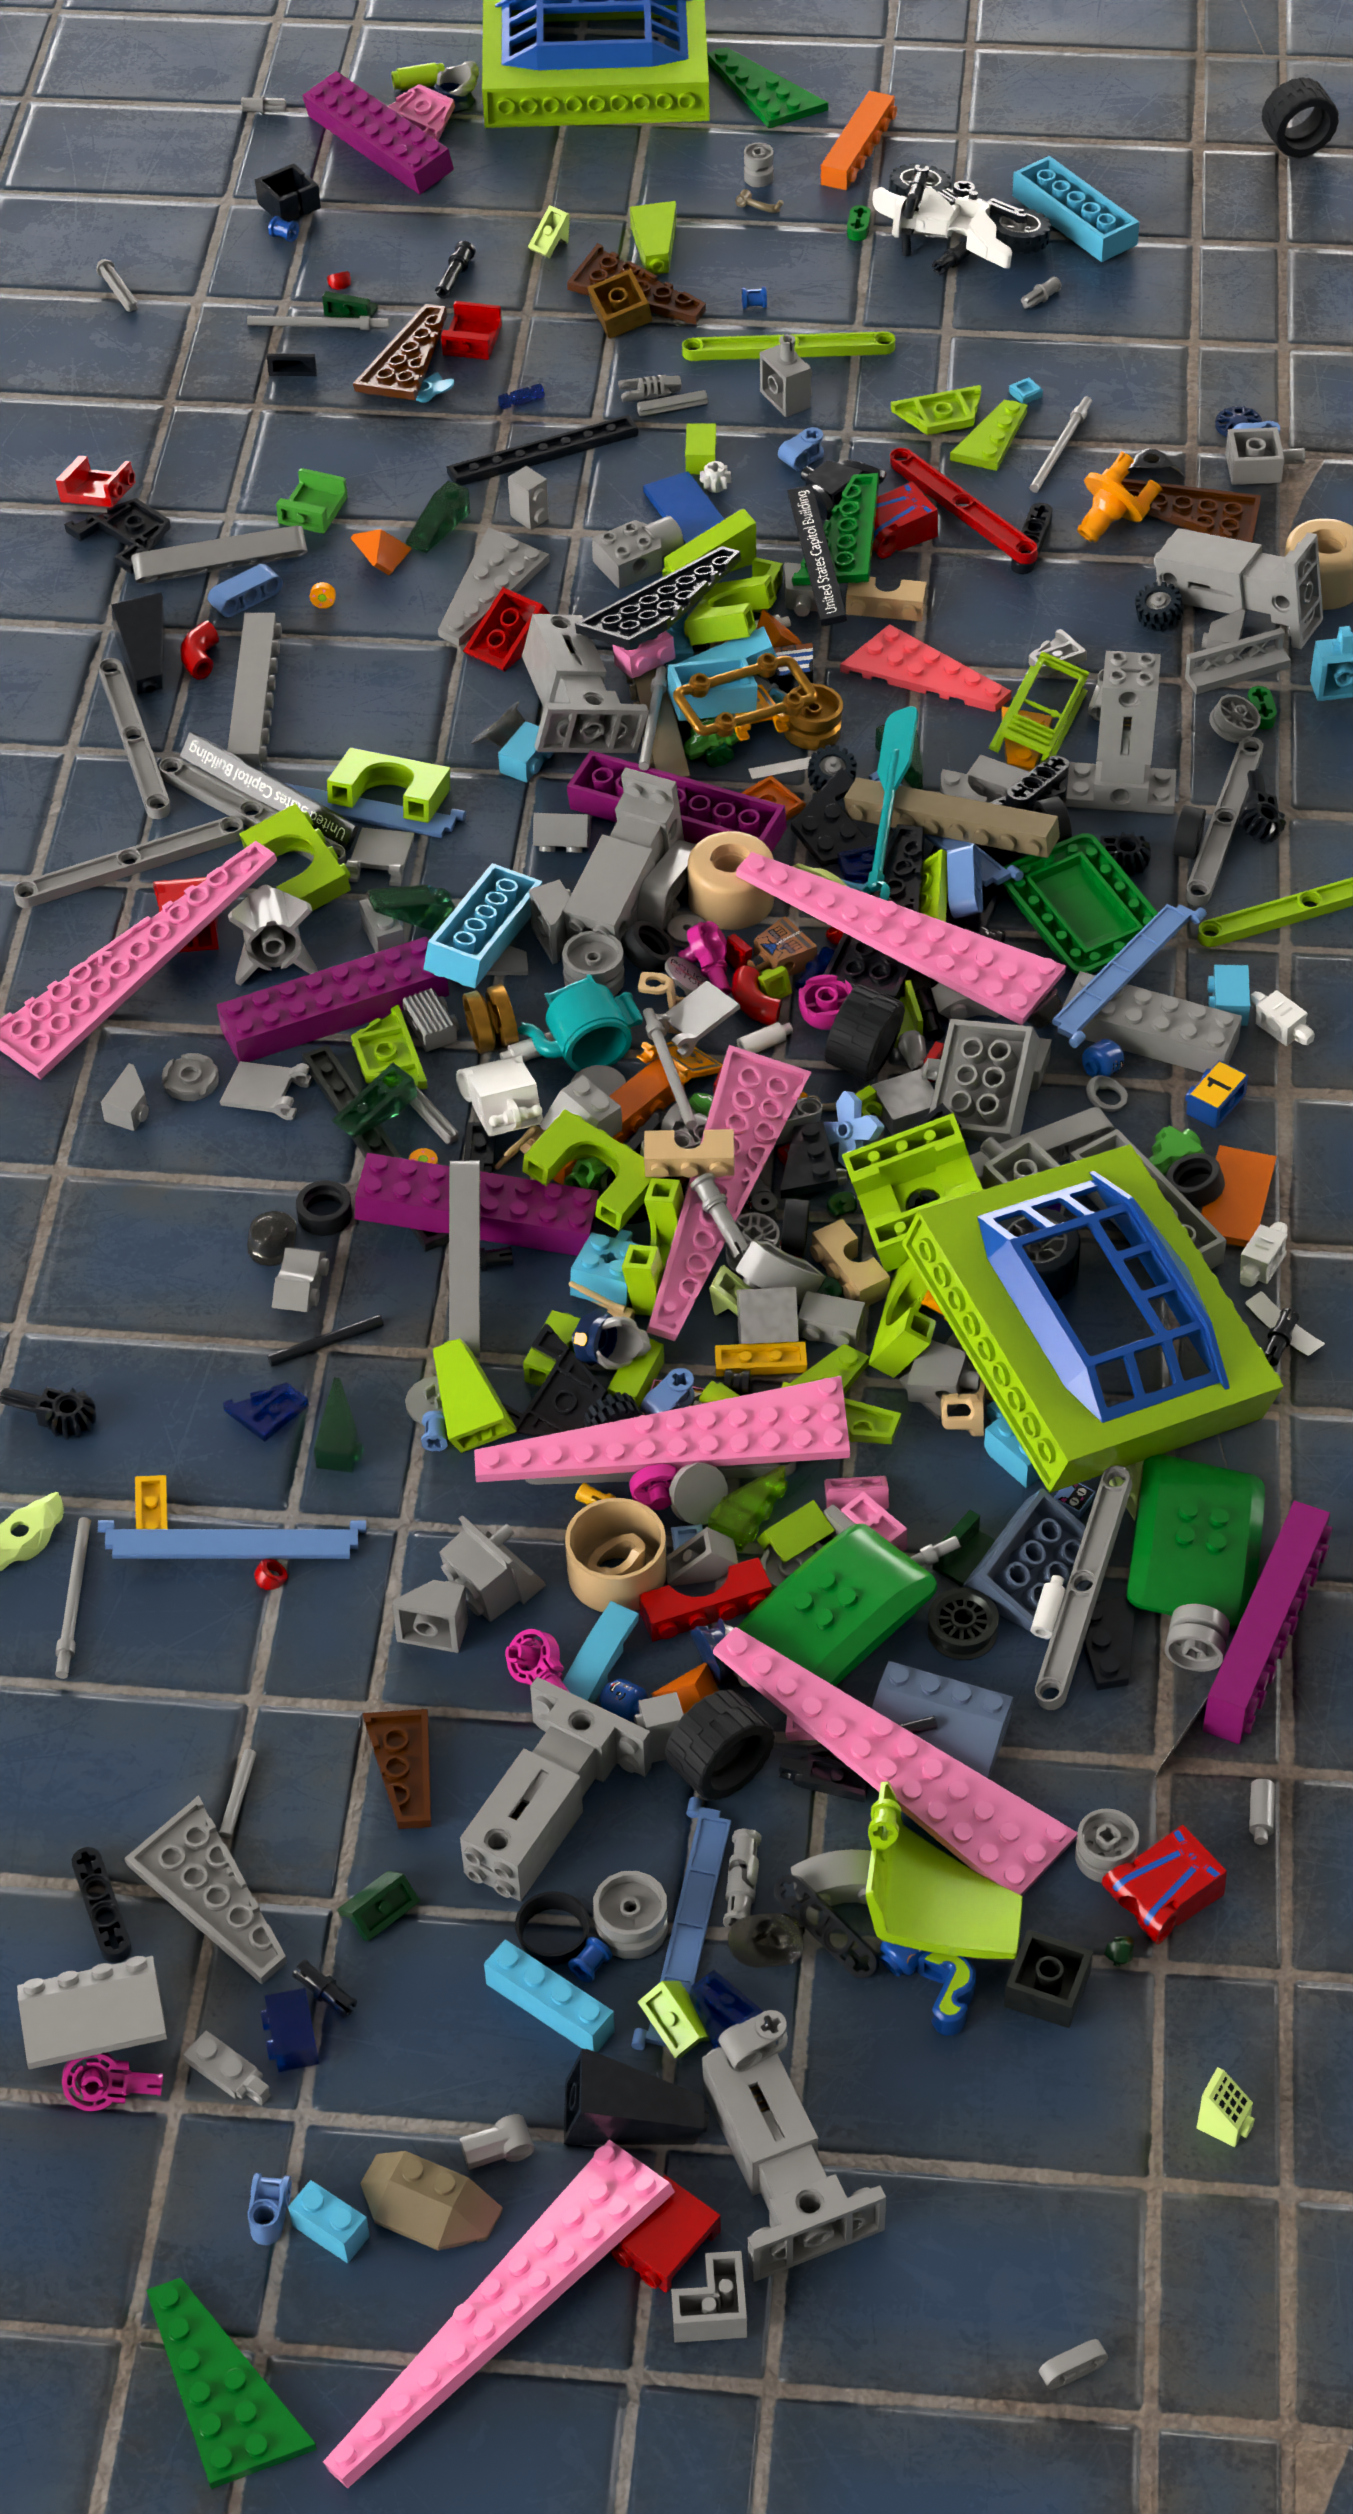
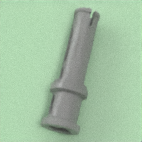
M713 1173L703 1174L691 1182L690 1187L692 1191H696L703 1203V1211L711 1214L734 1255V1259H742V1252H746L749 1245L726 1206L727 1197L725 1194L720 1193L714 1182L715 1176Z

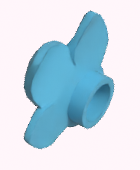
M438 372L423 380L416 401L426 403L435 395L450 390L454 385V379L442 380Z

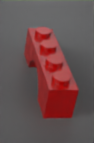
M757 1557L729 1566L728 1576L723 1586L706 1596H686L674 1590L670 1585L644 1592L639 1595L640 1615L652 1642L670 1639L677 1634L693 1630L696 1626H706L718 1622L719 1618L725 1621L731 1620L737 1615L753 1611L772 1592V1585Z

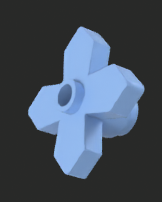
M843 1091L836 1102L838 1122H823L829 1146L839 1145L838 1161L845 1168L846 1165L842 1154L873 1143L884 1129V1124L876 1116L866 1115L861 1117L862 1101L854 1092Z

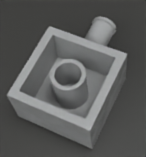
M786 334L784 337H780V345L760 352V392L785 417L810 408L812 370L810 365L805 363L796 353L795 337Z
M1278 427L1228 429L1225 454L1232 485L1282 483L1284 464H1305V448L1283 449Z
M1030 1135L1007 1150L994 1137L987 1138L980 1146V1151L990 1159V1161L984 1164L983 1187L985 1189L1061 1166Z

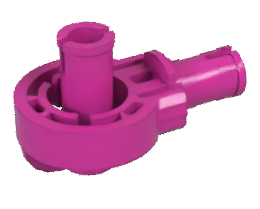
M699 922L687 930L690 946L679 951L678 956L691 963L699 960L702 967L701 974L709 978L711 984L726 995H729L732 989L725 975L726 967L728 966L725 961L727 940L714 922Z
M654 1464L639 1470L632 1476L629 1482L632 1499L646 1505L650 1509L662 1510L672 1504L671 1497H669V1488L673 1477L679 1470L669 1464Z
M526 1629L517 1634L505 1651L507 1667L511 1676L516 1681L530 1686L536 1677H539L570 1692L561 1680L563 1676L561 1672L564 1670V1667L559 1661L560 1650L555 1638L547 1632L536 1629ZM539 1636L543 1641L534 1638Z
M108 2052L67 2061L62 2073V2088L67 2100L76 2108L84 2111H98L108 2107L111 2103H125V2096L130 2095V2093L161 2096L163 2073L131 2072L129 2070V2061L115 2060ZM86 2058H98V2060H97V2059H88V2060H86V2065L83 2066V2064H82V2062H81V2063H79V2064L76 2066V2068H75L74 2070L72 2069L73 2066H74L76 2063H78L79 2061H81V2060H83V2059H86ZM76 2081L78 2083V2086L81 2088V2092L83 2094L82 2100L77 2098L70 2090V2088L73 2087L75 2094L77 2096L80 2095V2089L76 2086Z

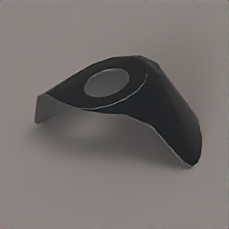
M1146 448L1136 453L1132 457L1134 462L1129 467L1163 468L1171 466L1182 474L1171 458L1165 453L1151 448ZM1145 461H1155L1156 463H1147Z

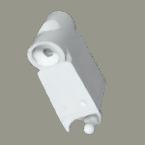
M523 1054L457 1071L456 1081L464 1099L472 1102L473 1108L489 1137L540 1125L542 1122V1107L539 1103L537 1084L525 1066Z

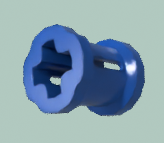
M274 216L269 222V235L272 237L280 236L288 242H294L299 233V225L295 221L287 222L279 216Z
M742 287L743 309H747L749 306H762L766 308V287L748 290L746 287Z
M589 1937L585 1942L586 1947L577 1958H572L568 1962L571 1972L586 1983L592 1982L597 1969L603 1962H608L612 1958V1952L608 1946L595 1937Z

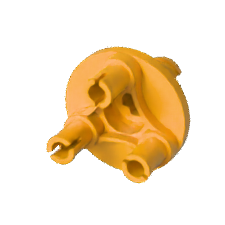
M1124 452L1119 454L1110 469H1106L1102 475L1091 472L1084 479L1086 487L1094 497L1092 508L1084 517L1081 525L1078 526L1077 531L1089 542L1093 541L1096 543L1110 524L1122 517L1133 522H1141L1150 510V504L1162 490L1158 483L1149 480L1137 497L1130 494L1121 482L1128 475L1129 471L1127 469L1133 464L1134 460Z

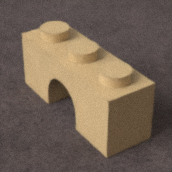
M870 577L869 582L849 583L846 593V614L922 622L926 604L927 582L901 579L899 588L891 592L879 590L876 587V577Z
M734 1129L704 1130L703 1142L693 1149H684L678 1146L675 1142L674 1130L645 1131V1177L684 1176L691 1178L706 1173H713L715 1177L734 1176Z
M843 1219L812 1232V1246L810 1247L812 1257L816 1262H821L828 1276L841 1284L846 1299L865 1302V1307L887 1297L890 1287V1276L874 1257L865 1262L851 1261L858 1257V1237Z

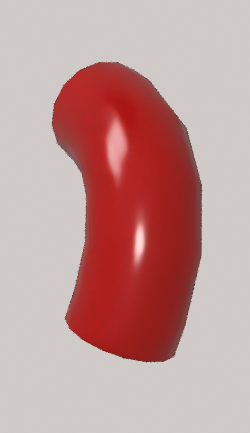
M204 621L189 631L180 646L181 662L188 673L196 680L205 679L212 672L214 663L206 652L219 643L218 633L209 621Z
M750 966L738 967L732 978L731 993L734 1000L740 1005V1010L752 1020L765 1025L778 1022L782 999L770 997L760 991L758 977L761 975L755 968Z

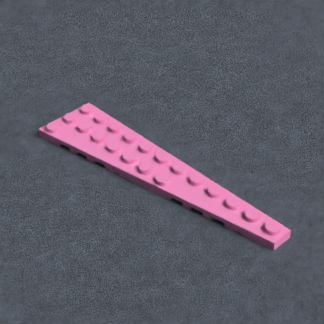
M257 841L253 842L227 860L221 867L207 874L204 882L198 886L192 885L184 890L185 895L175 902L170 900L164 904L161 912L152 918L147 916L88 957L86 961L71 969L70 975L62 981L57 982L55 980L47 986L48 990L35 999L32 996L25 1001V1006L13 1015L9 1012L0 1019V1051L41 1080L277 861L275 853Z
M751 852L736 870V876L1021 1026L1065 974L1066 965L1057 963L1050 958H1043L897 905L893 901L883 900Z
M729 1045L704 1130L734 1129V1176L715 1177L714 1182L720 1193L726 1195V1206L736 1223L810 1077L811 1071ZM704 1132L700 1144L703 1142ZM699 1176L690 1178L646 1331L647 1333L672 1341H676L726 1242L711 1214L703 1211V1203L696 1191H692L690 1187L691 1182Z
M842 1376L824 1378L803 1384L474 1450L476 1482L638 1472L654 1464H669L677 1469H681L686 1465L696 1462L719 1467L850 1458Z
M737 1627L714 1647L713 1654L878 1792H880L881 1782L889 1781L902 1812L968 1867L993 1882L1023 1896L1076 1840L1077 1832Z
M608 2140L604 2146L599 2147L589 2163L470 2297L454 2310L453 2316L328 2455L323 2461L328 2471L345 2487L349 2488L674 2194L675 2191L670 2182L611 2140Z

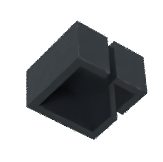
M294 163L255 179L257 203L273 217L279 216L282 220L290 222L299 218V214L303 216L308 215L321 208L319 185L308 175L305 176V172Z

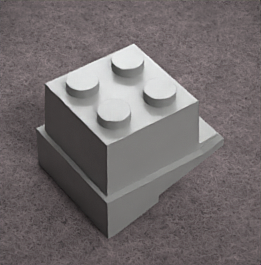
M462 1515L458 1519L462 1523L463 1530L440 1551L443 1562L441 1569L447 1576L448 1581L465 1585L466 1600L469 1608L477 1616L482 1614L490 1622L518 1601L525 1604L546 1586L545 1582L503 1545L514 1534L513 1529L508 1524L492 1535L486 1528L480 1531Z

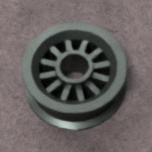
M954 1588L938 1595L930 1605L927 1632L932 1646L939 1653L955 1660H972L985 1655L992 1649L998 1636L999 1614L996 1605L987 1595L971 1588Z

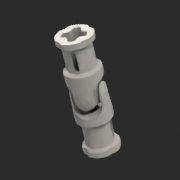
M746 1828L738 1829L732 1835L734 1853L729 1859L728 1883L725 1899L728 1901V1908L723 1918V1925L730 1930L736 1931L749 1930L753 1924V1918L750 1916L751 1904L755 1902L756 1898L755 1889L759 1869V1860L756 1856L757 1847L761 1843L762 1836L759 1832Z

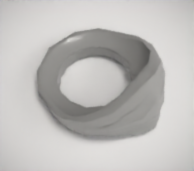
M1098 1075L1089 1081L1086 1094L1095 1107H1099L1102 1111L1116 1112L1127 1104L1128 1093L1116 1080ZM1098 1089L1114 1090L1119 1094L1121 1100L1118 1104L1108 1105L1100 1101L1099 1097L1096 1096V1092Z

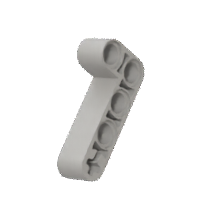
M678 839L647 875L640 889L637 921L645 920L657 925L663 931L666 930V925L672 915L673 901L688 883V858L696 844Z

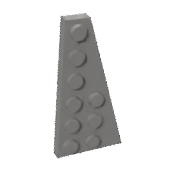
M488 527L438 628L439 637L460 646L476 631L502 587L517 593L550 562L549 554Z
M199 1795L125 1857L126 1865L261 1984L265 1983L287 1963L285 1953L269 1924L265 1921L255 1898L252 1897L247 1883L226 1844L223 1843L216 1826L207 1814Z

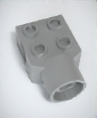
M666 516L650 524L633 520L592 538L593 562L618 589H621L661 572L662 557L684 545L681 529L671 516Z

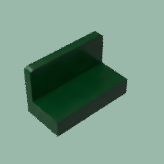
M325 291L322 296L324 316L360 318V316H370L373 318L378 309L377 303H372L370 299L328 291Z
M969 1510L942 1540L945 1541L956 1536L961 1547L939 1557V1561L932 1565V1569L960 1586L965 1583L995 1542V1539L979 1530V1514Z
M387 1871L340 1906L337 1911L340 1916L350 1918L362 1939L369 1941L418 1904L420 1899L403 1873Z

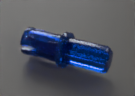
M827 946L822 947L813 961H809L806 964V970L798 981L795 982V988L798 991L806 985L808 979L824 974L835 952L834 949Z

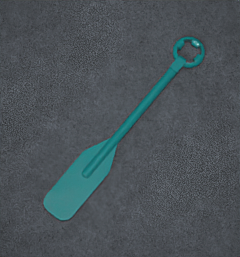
M913 706L895 711L887 718L877 770L885 793L872 871L869 872L868 884L861 892L870 894L880 890L879 898L888 901L890 896V887L884 882L883 868L895 793L912 760L919 716L918 710Z

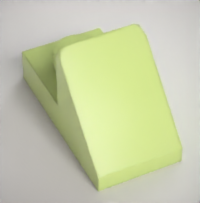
M549 205L528 248L550 259L559 241L568 244L570 215Z
M725 1265L719 1268L709 1287L713 1311L716 1316L727 1309L737 1315L736 1290L753 1289Z

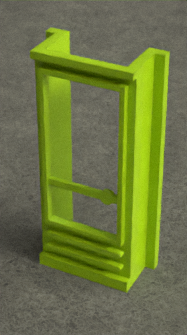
M1042 651L1035 666L1030 665L988 749L998 753L1005 738L1043 754L1040 763L1050 756H1056L1088 690L1084 689V685L1090 672ZM1043 664L1078 679L1062 714L1058 713L1057 710H1051L1026 699ZM1023 703L1044 711L1054 718H1059L1054 730L1019 715L1018 713Z

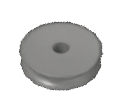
M693 913L675 915L669 919L666 925L667 935L675 946L687 948L690 946L687 930L699 922L705 923V920Z

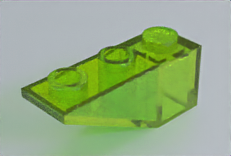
M781 1465L724 1496L709 1517L708 1528L734 1539L735 1549L742 1552L748 1542L752 1543L755 1540L761 1522L768 1520L776 1499L784 1496L788 1487V1481L785 1480L786 1467Z

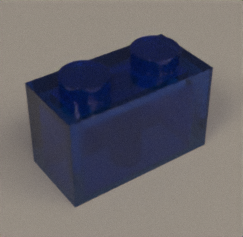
M306 1988L265 1995L267 2009L260 2010L264 2031L271 2029L272 2039L266 2040L269 2061L276 2060L278 2073L319 2064Z

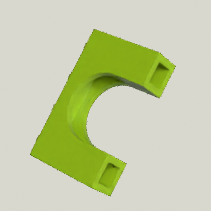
M771 575L721 582L709 590L684 622V632L686 637H689L691 646L750 637L756 628L752 611L771 608L777 600Z
M349 748L327 780L328 803L353 808L367 789L378 785H396L407 789L403 795V818L429 823L450 791V767Z
M295 803L239 833L244 849L257 841L275 853L276 857L290 851H303L314 856L312 863L304 872L276 887L281 891L306 901L311 905L312 911L349 892L351 887L348 879L351 878V875L344 863L339 864L337 862L339 859L333 847L325 845L326 840L321 830L312 827L314 824L306 810L302 812Z
M564 1109L524 1154L522 1172L547 1186L570 1161L592 1156L597 1157L599 1161L611 1168L616 1178L598 1198L595 1217L620 1231L644 1203L650 1180L656 1177H645L644 1157L633 1151L630 1146L621 1144L610 1137L604 1130L595 1128L581 1116L572 1114Z
M651 1178L644 1198L650 1222V1246L629 1244L622 1264L625 1282L635 1315L651 1316L684 1202L680 1180Z
M910 1258L893 1273L868 1364L892 1378H895L931 1344L936 1325L935 1320L919 1312L922 1305L921 1302L928 1288Z
M552 1310L545 1323L550 1325L575 1355L572 1334L581 1318L574 1317L569 1313ZM649 1339L651 1349L644 1356L635 1357L630 1365L618 1368L607 1389L608 1394H611L612 1397H614L615 1392H620L621 1395L624 1392L628 1393L629 1396L633 1397L639 1409L664 1364V1344L653 1339ZM531 1347L523 1362L525 1382L542 1386L556 1362L536 1352Z

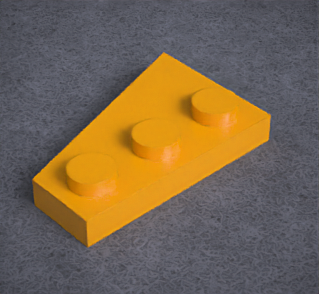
M1001 707L1002 720L1009 707ZM1020 710L1018 713L1046 727L1051 728L1053 717L1050 715ZM1005 738L1006 764L1029 772L1037 766L1041 753Z

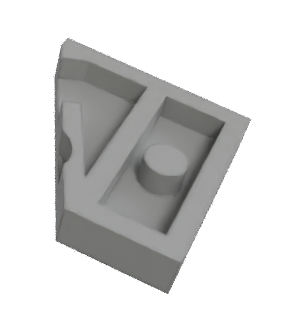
M1062 629L1055 632V639L1051 642L1046 640L1039 649L1034 650L1028 655L1029 665L1035 666L1042 651L1072 665L1087 660V651ZM1043 664L1039 674L1041 676L1050 675L1058 670Z

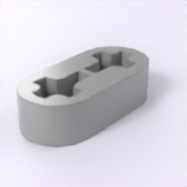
M1093 2339L1048 2360L1040 2367L1039 2374L1048 2389L1053 2390L1099 2369L1107 2362L1109 2357L1100 2341Z

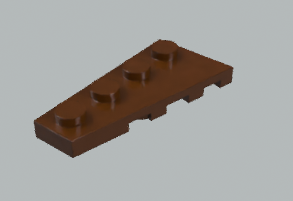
M428 1709L363 1713L366 1730L398 1829L432 1827Z

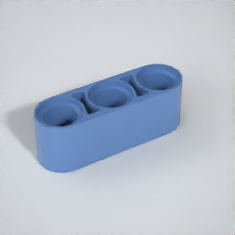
M259 564L214 586L209 591L207 599L224 617L229 618L276 595L283 586V580L269 566Z
M976 844L948 850V903L953 918L957 919L981 913L983 911L982 867L978 847Z

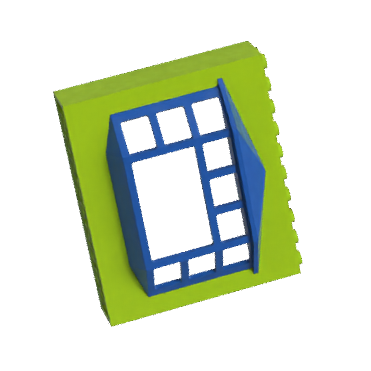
M483 0L482 95L485 128L709 121V74L705 0ZM651 18H666L676 22L677 31L653 21ZM644 19V39L544 42L543 22ZM523 22H536L534 25L511 37V28ZM652 31L677 41L678 50L652 39ZM537 35L536 43L511 56V47Z
M1131 1144L919 1209L902 1242L903 1248L1049 1493L1103 1475L1104 1471L1109 1467H1126L1151 1456L1163 1454L1262 1419L1284 1387L1280 1376L1271 1367L1264 1351L1252 1337L1247 1324L1242 1321L1235 1310L1232 1300L1227 1297L1221 1288L1216 1275L1209 1269L1202 1253L1190 1239L1187 1229L1178 1220L1171 1204L1166 1201L1158 1188L1156 1180L1151 1177L1143 1164L1142 1158L1135 1152ZM1097 1191L1107 1209L1092 1212L1074 1198ZM1060 1203L1078 1218L1060 1224H1053L1036 1210ZM1022 1215L1040 1230L1016 1237L999 1225L998 1222ZM1114 1218L1130 1243L1131 1248L1117 1251L1099 1222ZM1088 1227L1155 1335L1094 1356H1089L1023 1247ZM1138 1257L1156 1287L1144 1291L1141 1290L1124 1261ZM1163 1296L1181 1327L1166 1330L1148 1301ZM1188 1336L1208 1368L1209 1373L1184 1381L1172 1341ZM1161 1345L1173 1384L1146 1394L1134 1354ZM1122 1358L1134 1398L1107 1407L1095 1367Z

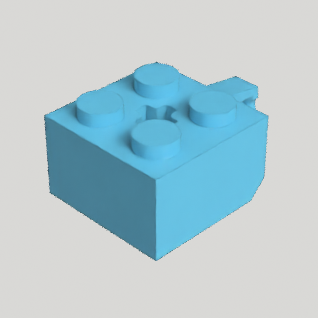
M1350 626L1339 627L1338 635L1335 639L1315 641L1310 682L1317 701L1353 697V633Z
M621 1229L616 1238L591 1232L571 1267L570 1281L582 1285L615 1303L628 1307L631 1300L622 1264L629 1244L640 1245L632 1242L633 1232ZM570 1287V1296L600 1303Z
M993 1401L987 1406V1417L992 1421V1424L985 1428L984 1447L991 1458L1027 1488L1040 1479L997 1404Z

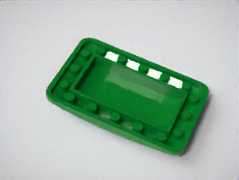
M1081 833L1057 843L1048 858L1029 855L1004 866L1007 869L1010 865H1014L1023 872L1024 875L1020 881L1010 878L1003 882L1002 885L1041 938L1068 969L1077 975L1079 971L1091 974L1103 969L1158 914L1100 841L1089 833Z
M1163 1454L1145 1459L1141 1470L1126 1591L1129 1602L1137 1608L1171 1616L1174 1610L1182 1605L1202 1604L1210 1606L1227 1617L1230 1629L1237 1630L1257 1585L1265 1501V1485L1262 1480L1249 1473Z
M854 1524L829 1541L799 1566L737 1628L833 1686H836L934 1596L937 1591V1582L931 1573L865 1524Z

